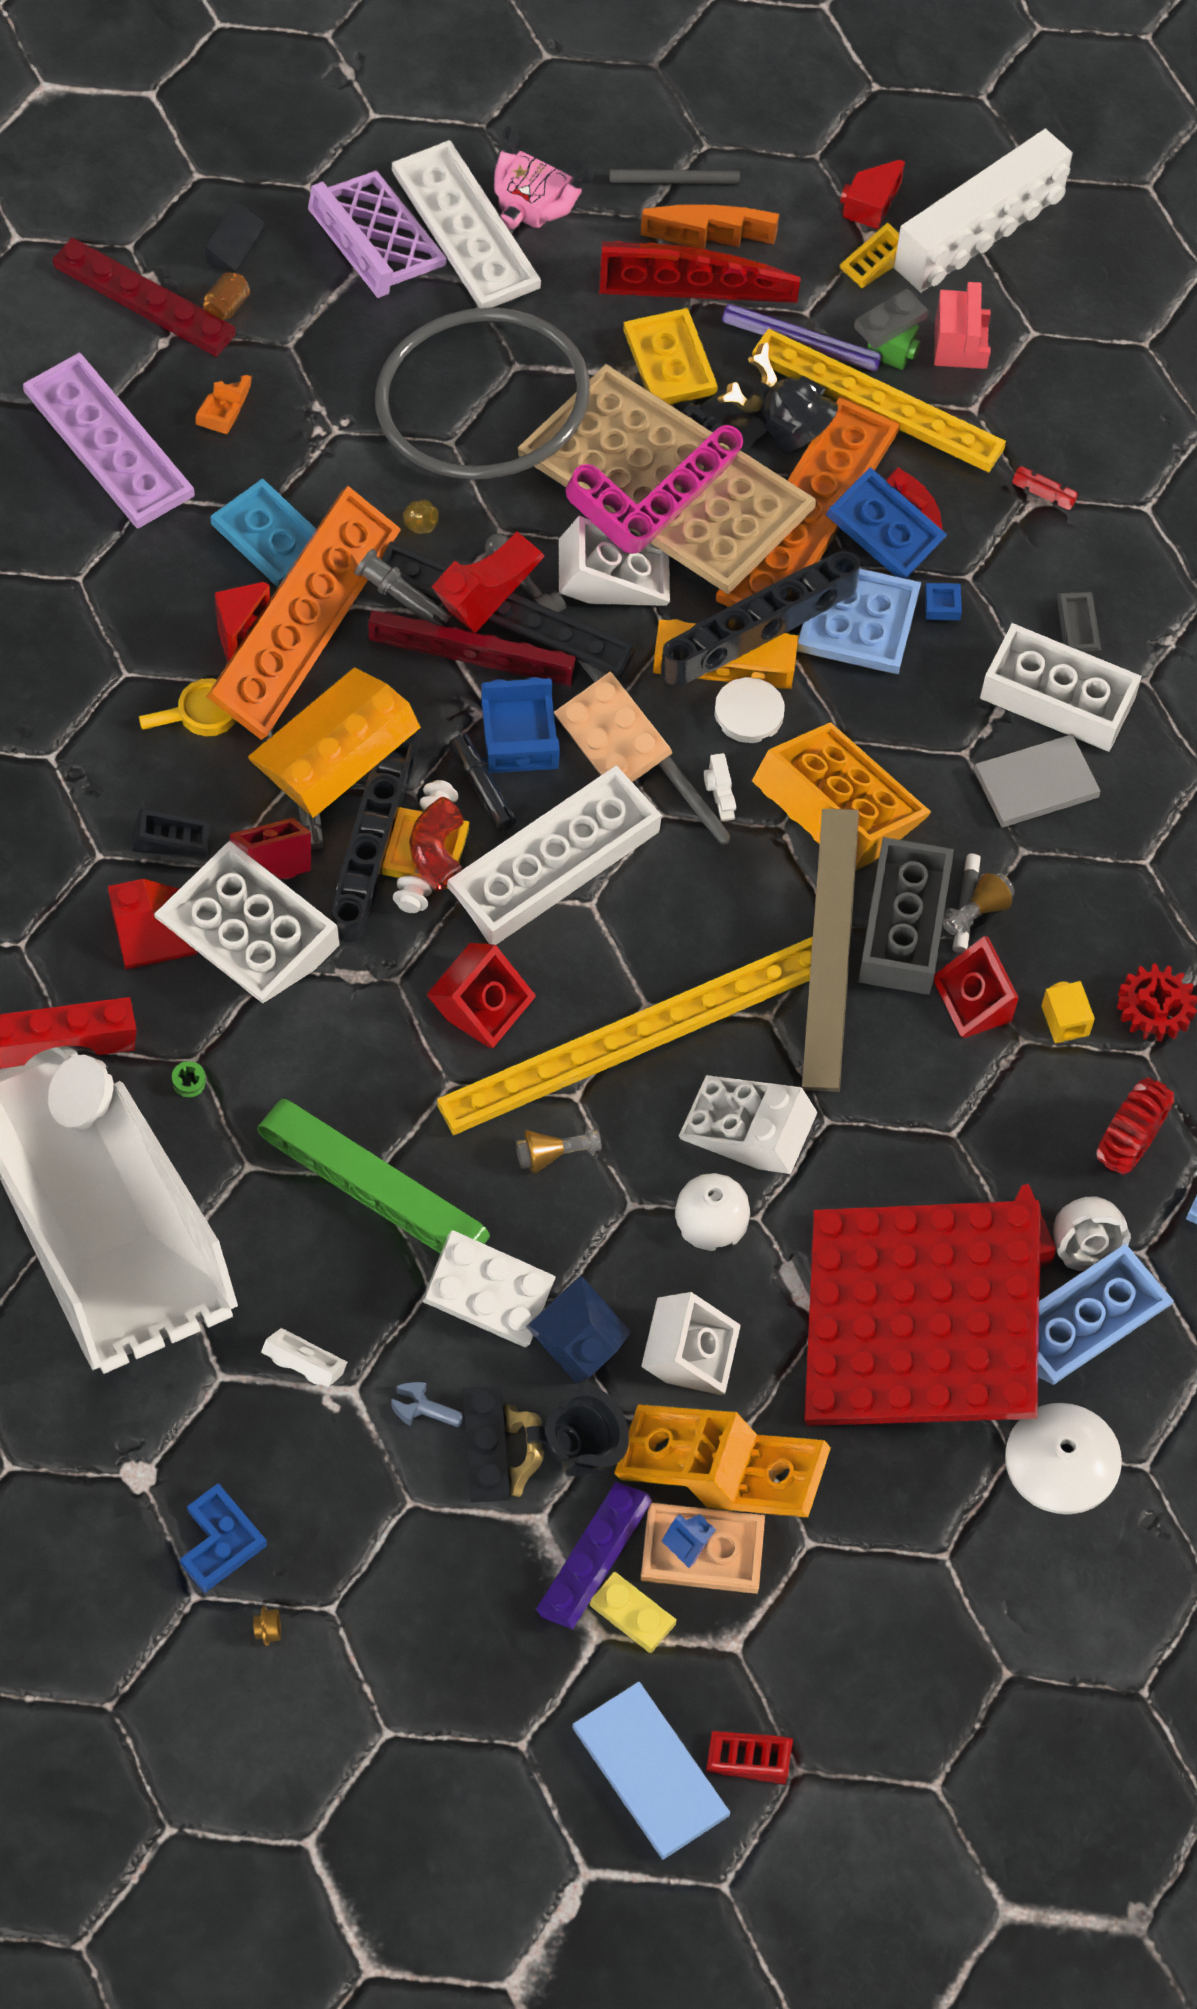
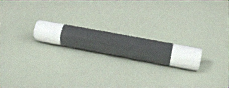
M968 854L966 856L953 943V951L959 954L966 951L968 947L973 913L969 903L977 886L981 857L977 854Z

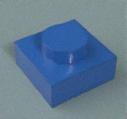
M926 583V620H960L962 614L961 584Z

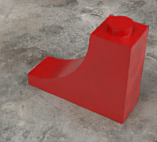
M516 531L505 544L479 562L461 565L454 561L431 587L450 614L470 631L476 633L545 556Z

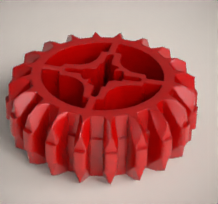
M1147 1077L1140 1080L1128 1094L1109 1124L1097 1149V1160L1104 1163L1105 1167L1122 1175L1131 1172L1136 1167L1161 1129L1174 1103V1092L1167 1089L1166 1085L1158 1080L1154 1081Z

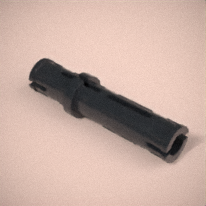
M460 734L454 737L448 746L462 768L460 772L463 778L469 780L482 805L492 819L496 830L501 832L502 830L510 829L516 824L517 818L487 769L488 763L486 759L480 757L479 753H477L468 734H463V736Z

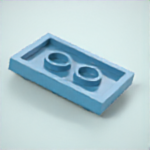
M264 479L258 481L210 516L211 525L277 587L316 530L308 520Z

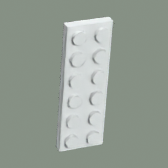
M450 140L392 162L393 174L479 308H493L541 288V279Z

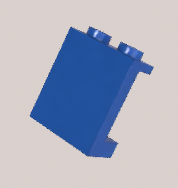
M531 677L526 680L506 681L497 679L482 683L481 706L489 773L559 769L560 750L559 741L556 738L552 679Z

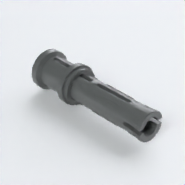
M371 549L364 556L355 569L354 574L358 577L362 575L378 587L377 592L381 595L389 593L421 619L441 626L445 625L436 619L435 616H438L445 623H449L452 619V614L446 612L401 577L402 573L398 567L392 568L376 556L377 551Z

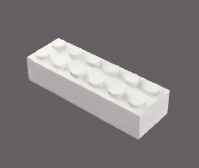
M1047 129L1042 130L903 224L900 228L894 269L920 293L931 285H938L947 274L955 269L963 268L969 259L979 252H986L995 241L1003 236L1011 235L1017 226L1026 220H1033L1048 205L1058 203L1065 194L1072 152Z

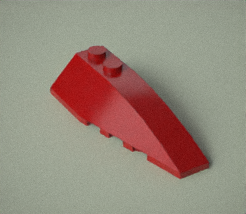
M602 241L599 294L798 302L800 277L766 264L701 248L656 243Z

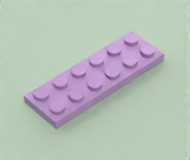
M80 352L23 384L25 394L137 529L195 496L193 486Z

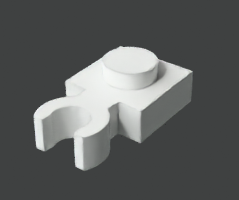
M725 753L711 755L709 769L704 770L706 790L713 791L720 821L735 820L734 810H736V803L731 791L732 783Z

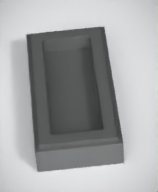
M1092 592L1058 593L1057 606L1063 644L1091 656L1100 657L1102 649Z

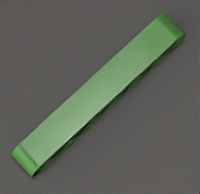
M280 1099L257 1127L259 1134L268 1143L440 1254L448 1234L452 1230L483 1244L490 1237L487 1229L477 1220L287 1099Z

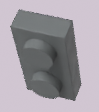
M907 288L856 318L854 328L876 349L927 319L928 309Z

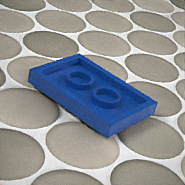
M871 467L825 514L895 577L907 579L947 535Z

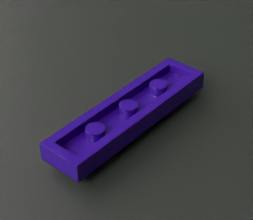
M615 1482L536 1608L542 1618L573 1630L650 1506L652 1500L647 1493Z

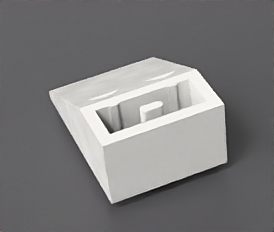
M706 1075L679 1137L684 1141L759 1170L791 1174L818 1112L802 1087Z

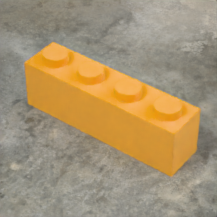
M659 619L654 656V674H661L662 653L665 643L688 631L696 625L695 623H687L678 619ZM784 633L714 671L707 672L697 679L731 682L744 677L759 678L772 684L775 688L792 690L798 635Z

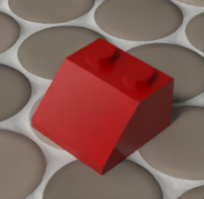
M469 943L426 994L447 1021L488 1048L495 1047L536 997L495 944Z

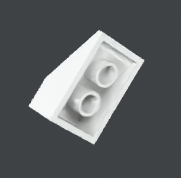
M578 516L559 538V593L589 604L667 606L670 602L669 555L651 543L639 553H626L589 519Z

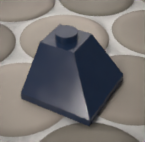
M582 1276L573 1281L526 1325L527 1329L576 1384L590 1378L618 1351L631 1334V1331Z

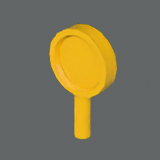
M213 678L200 679L190 683L180 695L178 700L179 707L139 716L142 730L182 721L188 730L201 736H217L224 733L235 724L236 720L206 697L217 680Z

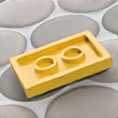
M688 308L624 322L623 330L647 391L669 405L717 393L718 386Z

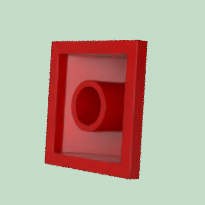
M259 582L215 592L218 633L227 663L247 636L263 609L270 602L269 584Z
M984 936L934 974L933 981L961 1037L966 1038L1012 1022L1019 997L989 937Z

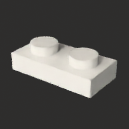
M282 1328L266 1339L261 1353L271 1357L275 1364L284 1368H292L304 1374L311 1383L327 1387L343 1375L347 1362Z

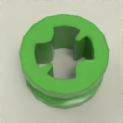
M186 1061L177 1065L173 1070L172 1084L178 1095L187 1098L195 1097L205 1088V1073L199 1064ZM187 1073H193L197 1083L194 1085L191 1082L190 1087L183 1086V1080L180 1077L184 1075L186 1078Z

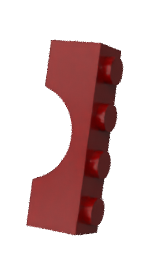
M130 997L0 1014V1069L24 1066L29 1059L38 1053L61 1046H82L93 1050L97 1055L135 1050L137 1029Z

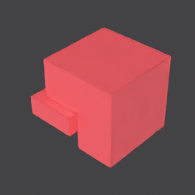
M968 282L966 291L940 290L934 330V366L987 369L990 357L988 326L991 310L981 309V283Z

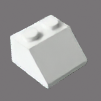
M692 1292L657 1298L641 1367L668 1384L718 1395L725 1394L740 1324Z

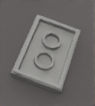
M1073 734L977 763L974 768L977 778L1002 828L1099 798L1101 792Z

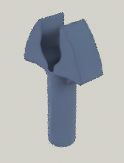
M411 1382L397 1386L398 1394L411 1397L415 1402L405 1405L402 1402L391 1399V1406L394 1412L407 1425L411 1426L413 1418L422 1414L456 1427L462 1424L464 1419L462 1412L427 1400L424 1394L426 1383Z

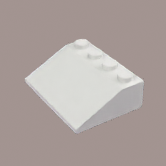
M228 841L154 914L156 919L261 1003L268 1001L314 971L339 946L338 928L334 922L231 841Z

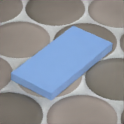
M640 1682L573 1723V1730L662 1860L730 1816V1811Z

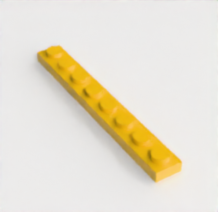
M769 328L752 352V356H754L759 344L768 343V358L773 370L789 378L800 379L803 375L825 388L826 390L823 394L835 400H838L839 397L899 423L900 431L988 473L1005 448V440Z

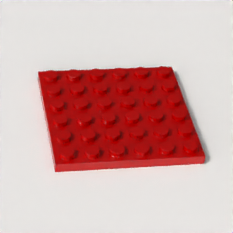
M1039 1200L814 1210L805 1422L807 1426L1037 1419L1041 1218Z

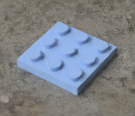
M860 569L857 589L852 596L803 623L797 651L899 674L921 582Z

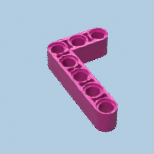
M729 425L717 428L638 505L597 467L590 464H583L575 469L566 486V496L582 514L621 550L630 554L639 553L732 464L743 445L742 434L738 429ZM718 443L727 445L730 450L721 448ZM696 464L703 465L708 471L700 470ZM578 482H585L591 489L582 488ZM674 486L682 487L686 493L678 492ZM603 506H611L616 513L608 512ZM651 507L659 508L664 515L656 514ZM629 529L637 530L641 536H634L630 533Z

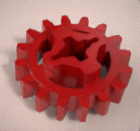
M1152 964L1150 972H1147L1140 966L1136 976L1129 973L1125 983L1121 984L1117 1009L1124 1010L1121 1021L1127 1022L1131 1020L1130 1031L1133 1033L1138 1029L1143 1030V1039L1145 1040L1150 1036V1033L1156 1035L1158 1042H1162L1165 1033H1168L1172 1039H1175L1179 1029L1186 1032L1190 1021H1193L1195 1017L1197 996L1191 995L1194 985L1193 983H1182L1185 975L1182 972L1176 976L1171 975V966H1167L1164 972L1159 971L1157 964Z

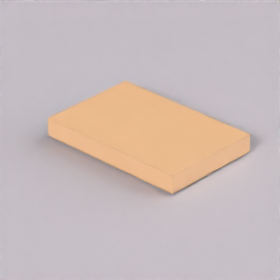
M651 1503L647 1512L641 1581L758 1594L765 1515ZM700 1514L716 1531L705 1545L694 1565L688 1568L661 1540L675 1517L682 1515L687 1520Z

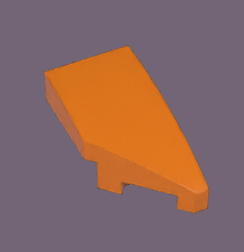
M241 376L240 382L228 385L224 384L223 381L215 382L213 393L207 396L196 414V425L228 434L245 401L251 386L252 376Z

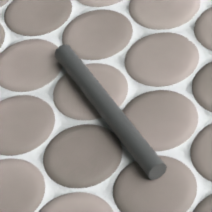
M610 169L609 183L740 184V171Z

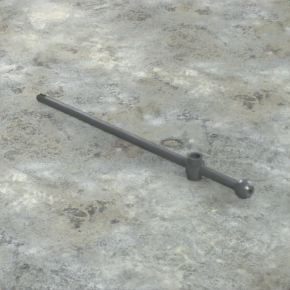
M500 533L491 535L485 542L487 555L489 556L499 549L509 538ZM529 575L520 583V587L531 601L557 612H561L566 608L563 598L556 590L550 594L542 593ZM578 661L594 682L606 675L604 671ZM668 756L658 763L715 839L722 845L728 844L730 842L729 832L671 757Z

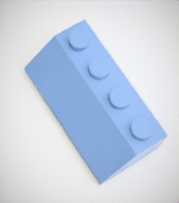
M1126 1243L1039 1301V1378L1054 1385L1173 1304L1172 1298Z

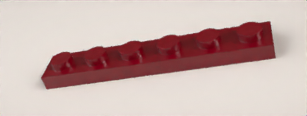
M73 237L52 259L54 268L215 357L223 351L236 335L235 326Z
M372 610L368 620L370 641L530 678H550L552 683L569 687L572 686L574 680L576 656L568 655L563 651H549L536 648L528 643H515L502 640L494 635L471 633L459 627L449 628L432 624L424 619L415 620L398 616L389 611L380 612Z

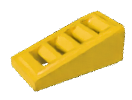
M887 222L839 265L840 269L859 287L864 288L894 267L900 233ZM887 243L893 248L890 252L884 247ZM878 250L884 257L880 259L874 252ZM868 257L875 265L871 267L864 259ZM856 264L866 271L863 276L853 268Z

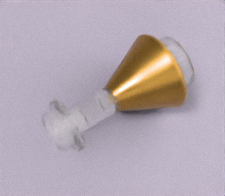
M985 873L981 875L970 902L959 911L950 908L945 912V917H943L944 928L952 935H962L968 930L967 922L977 914L1008 910L1012 905V897L1014 896L1012 883L1006 876L999 873Z
M589 1126L586 1127L584 1135L563 1139L526 1130L524 1138L515 1141L520 1168H530L533 1174H537L564 1153L588 1149L590 1155L594 1156L595 1151L601 1150L598 1129H590Z

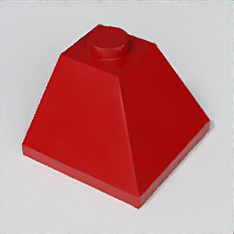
M146 879L107 886L125 970L197 954L193 947L156 919L154 915L179 888Z

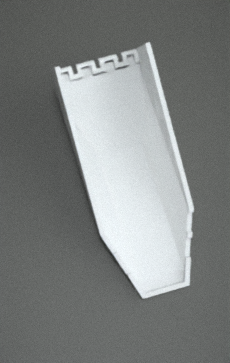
M61 1046L38 1053L29 1059L24 1066L0 1069V1180L92 1370L100 1367L105 1374L129 1363L127 1355L133 1353L137 1360L164 1348L163 1339L167 1337L173 1344L200 1332L199 1323L203 1321L207 1328L233 1317L231 1309L237 1307L238 1304L219 1240L125 1085L121 1081L113 1083V1096L107 1112L102 1118H97L91 1123L94 1125L89 1129H70L58 1124L53 1118L48 1105V1092L54 1073L63 1062L73 1056H78L77 1052L69 1046Z

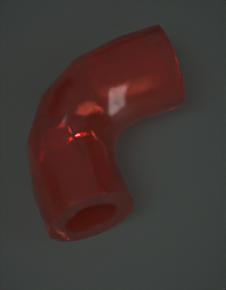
M439 797L423 811L413 823L409 838L412 862L422 878L436 892L445 889L448 879L462 870V866L445 848V841L450 834L463 825V817L457 806L446 797Z

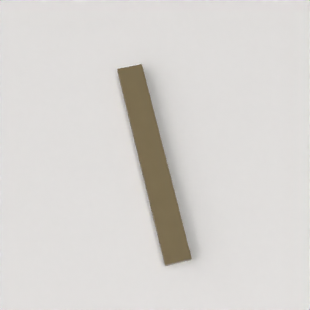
M822 809L802 1088L806 1091L840 1092L859 826L858 810Z

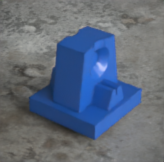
M700 1514L687 1520L682 1515H678L661 1541L690 1568L694 1565L716 1529L708 1524Z

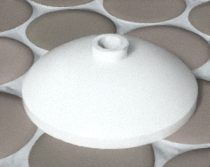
M1068 1403L1043 1405L1038 1407L1037 1419H1020L1010 1433L1005 1451L1007 1472L1017 1491L1038 1508L1057 1514H1076L1098 1506L1113 1491L1121 1471L1120 1446L1111 1428L1092 1411ZM1068 1444L1072 1446L1074 1451L1066 1453L1061 1449V1445Z

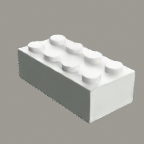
M1012 623L985 675L980 699L1064 734H1073L1076 739L1110 752L1136 698L1142 676Z

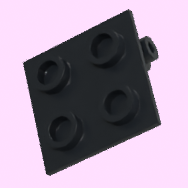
M723 389L719 390L701 406H694L691 403L684 409V415L712 433L724 425L733 426L738 429L743 437V445L740 449L742 452L746 451L768 432L764 427L765 423L752 412L746 413L730 402L719 403L718 397L726 393Z

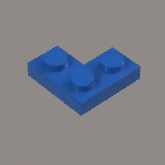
M219 1483L187 1506L188 1513L207 1534L208 1538L180 1558V1565L205 1594L267 1546V1541Z

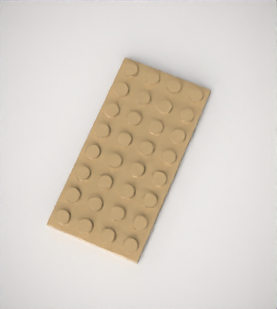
M605 364L590 379L588 407L579 428L561 449L534 467L566 487L578 466L583 464L593 465L638 505L699 447L712 432ZM576 393L518 447L519 457L535 451L556 435L572 412ZM718 443L721 448L730 450L727 445ZM739 451L732 464L650 543L729 594L816 507V499L744 452ZM696 464L700 470L708 471L703 465ZM578 482L582 488L591 489L585 482ZM674 486L678 492L686 493L682 487ZM603 506L608 512L616 513L611 506ZM651 507L656 514L664 515L659 508ZM630 529L637 535L641 536V534L637 530Z

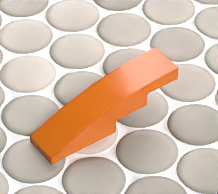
M673 205L645 208L642 212L640 235L704 249L707 240L739 247L742 238L774 245L777 236L779 214L744 207L721 205Z

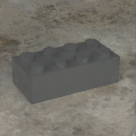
M886 837L882 838L858 983L930 995L937 962L954 849Z

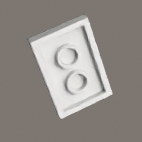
M452 1230L448 1234L422 1302L526 1348L530 1345L533 1334L527 1329L526 1325L543 1310L556 1276Z

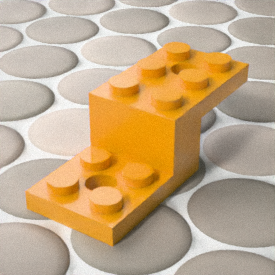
M638 1404L629 1428L627 1452L623 1459L617 1463L614 1473L620 1480L687 1486L707 1508L808 1518L831 1447L825 1440L757 1435L737 1412ZM669 1438L667 1446L655 1452L657 1444ZM785 1469H790L789 1475L783 1481L775 1483L778 1474L785 1471Z

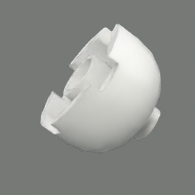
M717 1173L703 1174L690 1180L681 1190L675 1207V1219L682 1231L681 1235L693 1246L708 1251H714L716 1247L727 1246L730 1243L736 1244L746 1233L750 1219L748 1196L741 1185L732 1178Z
M1083 1197L1063 1207L1056 1216L1052 1230L1058 1256L1063 1259L1068 1268L1078 1271L1087 1270L1095 1262H1099L1125 1243L1128 1246L1131 1239L1127 1222L1119 1209L1113 1203L1099 1197Z

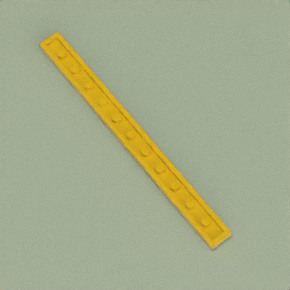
M813 937L437 1099V1106L454 1136L810 981Z

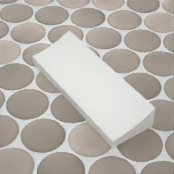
M616 765L448 879L447 887L466 909L487 942L497 945L659 833L662 815Z

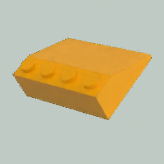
M354 667L251 753L248 758L305 812L314 818L421 727L409 702L388 684Z
M831 722L769 749L752 779V782L762 790L765 796L777 803L792 820L798 822L819 844L822 809L858 810L859 826L855 871L879 858L883 837L901 840L931 813L928 808Z

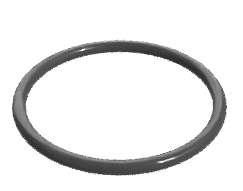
M505 308L468 309L450 313L426 323L407 336L393 350L382 367L375 391L376 414L385 436L394 448L409 461L421 468L443 476L459 479L499 478L516 474L543 462L569 441L585 416L590 396V379L580 351L572 340L554 325L541 318L517 310ZM497 321L528 327L552 340L565 353L573 367L577 383V393L572 412L563 427L553 438L535 451L499 464L484 466L458 465L437 460L417 450L396 428L390 414L388 402L391 381L403 359L417 345L429 337L448 328L466 323Z

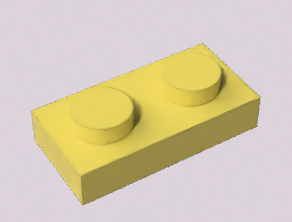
M615 1571L596 1592L589 1606L650 1654L676 1625V1619Z

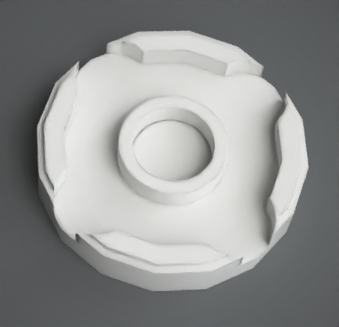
M744 677L733 680L722 687L716 697L714 716L716 722L718 721L722 731L728 737L739 742L756 743L762 741V738H766L769 735L771 737L777 733L783 723L785 704L780 692L772 684L759 678Z
M87 1055L73 1056L63 1062L54 1073L49 1086L48 1105L51 1115L58 1124L74 1130H84L92 1127L94 1124L91 1123L105 1115L113 1096L112 1076L107 1073L105 1068L107 1066L103 1061Z

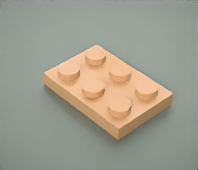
M611 671L554 712L558 721L600 775H603L617 765L629 780L633 782L672 754L669 745Z

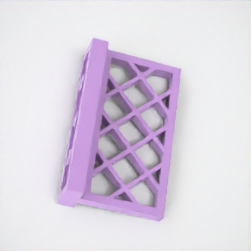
M377 170L331 187H327L324 182L312 185L308 210L377 298L389 294L391 285L446 265L447 258ZM374 184L380 191V194L361 191L362 187ZM343 195L354 199L352 205L339 202L335 197ZM361 200L376 204L375 210L371 211L356 207L357 201ZM380 206L394 209L397 213V218L378 213ZM356 216L371 220L370 226L358 225L352 217ZM375 222L393 226L392 234L373 229ZM397 229L411 231L415 235L414 240L396 235ZM370 238L388 242L387 250L374 247L369 241ZM392 245L410 248V255L391 251ZM415 250L430 254L432 259L422 260L413 256ZM387 261L404 264L406 268L393 272Z

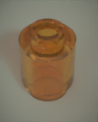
M223 273L205 296L203 309L224 321L232 318L250 295L247 280L238 273Z

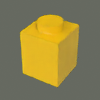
M1081 981L1070 984L1068 982H1059L1046 989L1041 1007L1054 1043L1089 1036L1095 1018Z

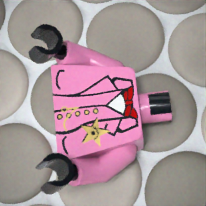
M506 127L502 132V139L506 143L505 151L501 150L494 173V191L499 197V209L503 212L500 218L506 227L514 230L522 221L533 228H540L547 221H552L569 214L582 192L581 185L588 184L593 180V170L588 167L585 173L579 176V172L584 164L578 160L570 168L571 177L522 151H519L516 155L514 154L515 149L524 143L523 133L519 130L517 139L509 142L508 138L511 128Z

